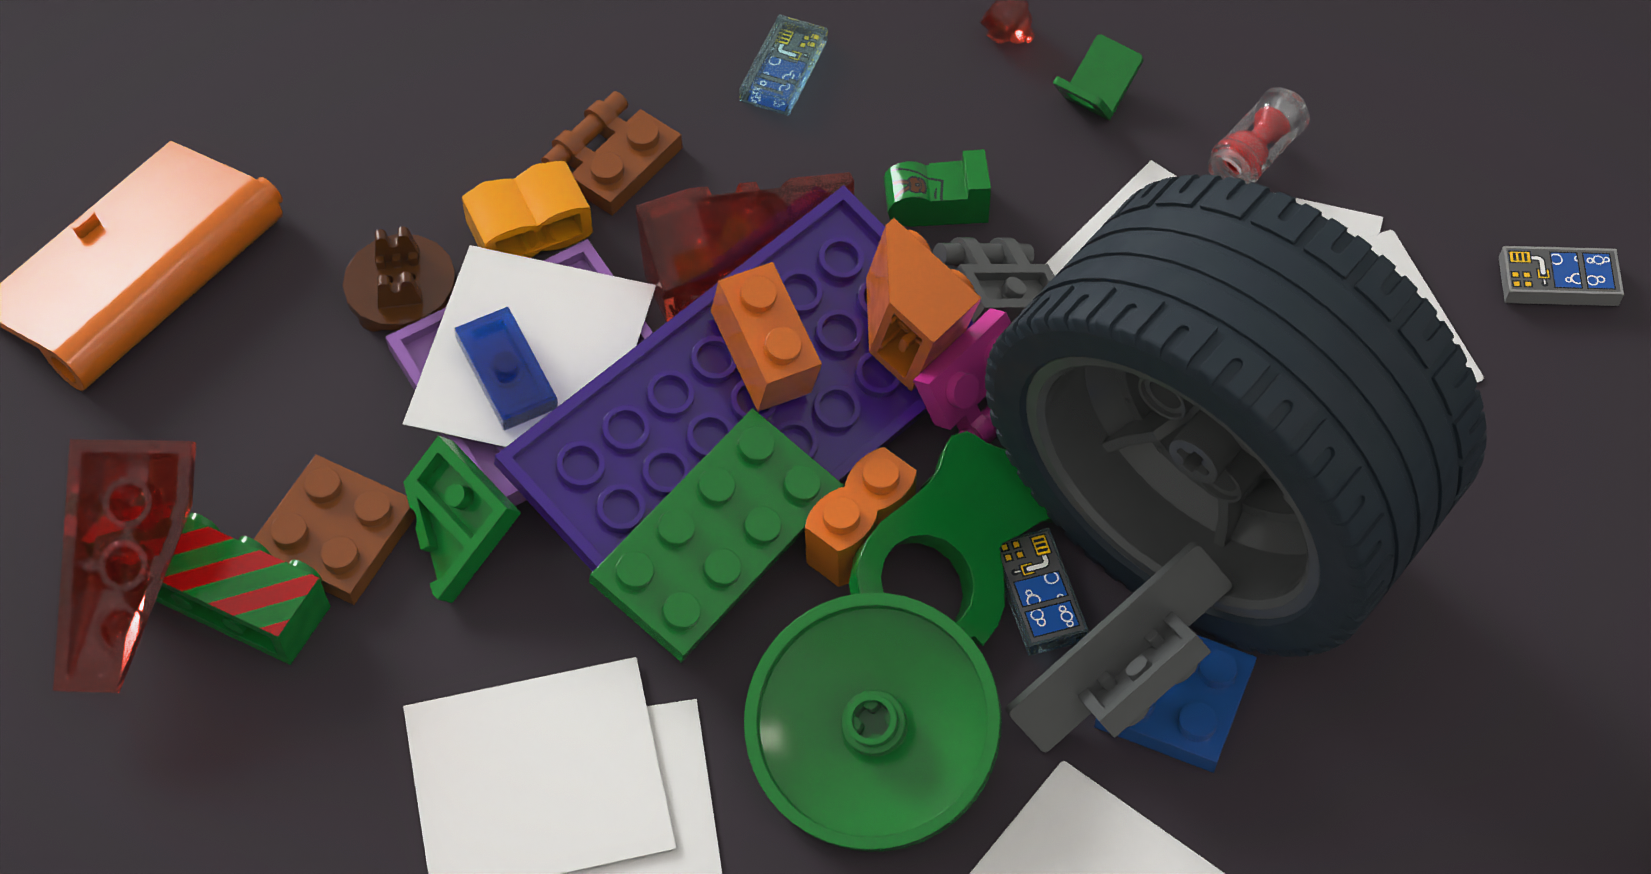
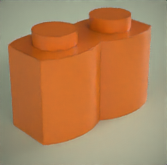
M885 447L876 449L861 458L851 469L845 487L838 488L825 495L809 513L805 524L806 563L836 586L840 587L848 584L853 558L860 545L872 534L883 519L916 494L917 470Z

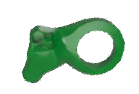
M968 431L952 435L941 452L935 473L921 486L917 494L883 519L858 548L853 558L849 579L850 594L884 593L881 581L884 560L892 548L899 544L920 543L935 548L950 560L960 577L963 596L960 611L954 622L970 636L975 644L984 646L998 627L1005 606L1004 569L1000 553L1001 545L1024 533L1036 524L1054 522L1048 517V511L1045 507L1039 506L1033 498L1030 487L1023 484L1017 475V467L1011 465L1005 454V449L986 443Z

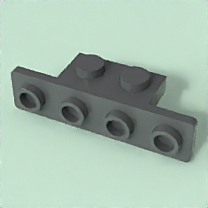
M1190 542L1006 707V712L1042 752L1050 751L1091 713L1115 738L1125 728L1141 721L1153 703L1175 684L1188 679L1195 672L1198 663L1211 653L1210 649L1189 626L1232 588L1231 581L1199 544Z

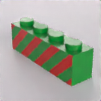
M115 484L73 539L89 570L289 665L292 664L331 607L321 583V576L308 564L296 559H292L289 563L272 556L256 540L247 536H240L237 540L220 532L219 528L206 517L197 513H190L188 516L172 510L162 498L148 490H140L139 493Z

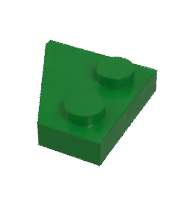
M438 436L404 480L403 484L409 507L416 514L417 523L415 530L420 549L431 554L437 580L430 583L432 594L437 600L453 603L521 512L453 440Z

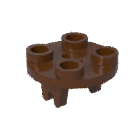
M407 227L398 228V234L387 236L385 230L379 229L375 231V240L356 253L346 267L342 286L349 309L358 317L360 325L364 329L374 332L381 330L398 331L447 307L457 277L450 255L437 242L419 235H412Z

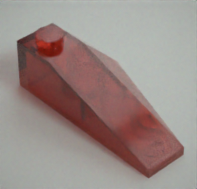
M851 173L790 178L780 188L763 190L759 189L756 182L739 183L734 193L714 195L711 194L708 186L689 188L636 205L644 275L648 284L656 285L653 295L665 322L672 319L717 284L718 280L723 279L843 185L854 195V179Z

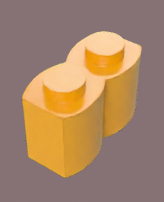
M566 161L535 164L514 179L485 181L462 196L466 222L478 247L532 258L540 251L558 250L574 245L593 233L590 207Z

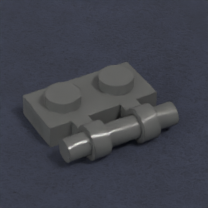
M957 237L950 243H937L933 249V254L946 266H950L952 269L963 273L972 283L975 292L981 297L971 319L973 323L990 308L1007 312L1010 321L1013 322L1055 277L1048 264H1031L1035 255L1031 244L1018 243L1011 237H997L991 240L990 243H979L972 237Z

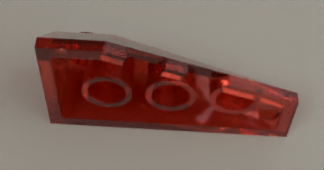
M70 439L53 691L120 693L193 505L196 442Z

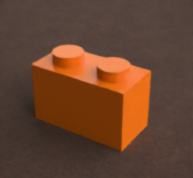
M770 262L718 280L711 313L757 411L760 412L812 393L822 363L774 263Z

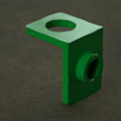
M1100 34L1094 39L1071 82L1056 76L1053 84L1064 98L1110 121L1144 59L1140 53Z

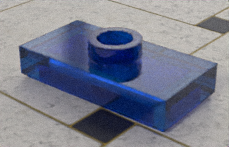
M509 307L454 328L456 340L504 431L551 412L558 407V399Z

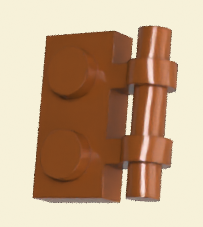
M617 91L612 92L604 101L596 100L584 111L585 118L572 131H562L552 141L553 148L541 158L542 163L566 161L568 165L576 169L572 174L585 199L612 216L683 148L682 135L642 109L638 110L627 122L619 118L618 116L628 108L629 104L626 98ZM599 134L608 139L595 152L586 147Z

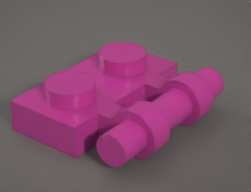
M990 308L913 379L935 426L951 430L957 425L959 433L968 431L989 444L996 438L997 428L993 426L990 417L991 409L987 405L980 412L977 404L986 396L985 375L989 353L997 338L1011 324L1007 312Z

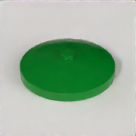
M871 592L838 597L808 610L795 619L775 638L762 656L753 674L745 703L744 732L747 753L755 776L769 800L787 819L809 835L825 843L855 851L880 852L910 847L932 838L951 826L965 814L986 786L993 771L1001 741L1002 716L998 690L991 670L974 641L957 623L936 608L909 597L889 593Z

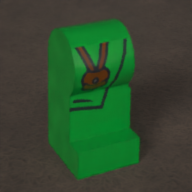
M985 149L963 151L962 161L929 163V165L907 161L898 163L885 172L883 180L888 215L890 220L895 218L902 226L989 223L991 185Z

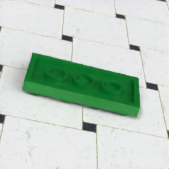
M752 408L590 574L589 583L682 663L805 531L807 517L817 502L828 493L843 487V484Z

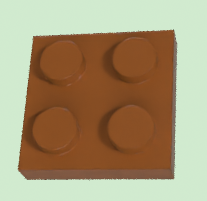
M315 454L257 533L254 540L262 544L272 556L289 563L292 559H296L308 564L321 576V583L325 592L355 605L411 525L416 514L409 507L406 495Z

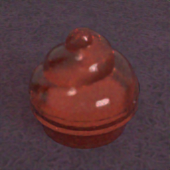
M996 0L979 21L988 30L985 35L996 43L1002 44L1011 41L1012 43L1019 44L1025 41L1031 42L1034 39V32L1031 28L1032 16L1028 11L1029 3L1026 0Z

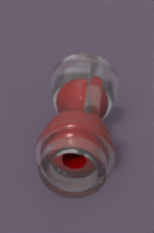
M1273 87L1267 90L1256 105L1213 147L1211 158L1208 161L1210 174L1219 175L1222 180L1226 177L1242 179L1246 185L1256 183L1263 172L1309 125L1310 115L1302 97L1296 92L1282 87ZM1253 123V127H1254L1253 130H1252V131H1247V129H1248V128L1251 126V124ZM1270 143H1274L1275 145L1268 151L1267 146Z

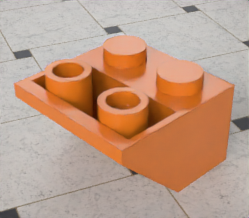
M895 218L887 223L866 277L869 353L912 391L916 388L913 379L967 330L981 300V297L975 292L972 283L963 273L948 268L931 252L929 244L919 233L907 230Z

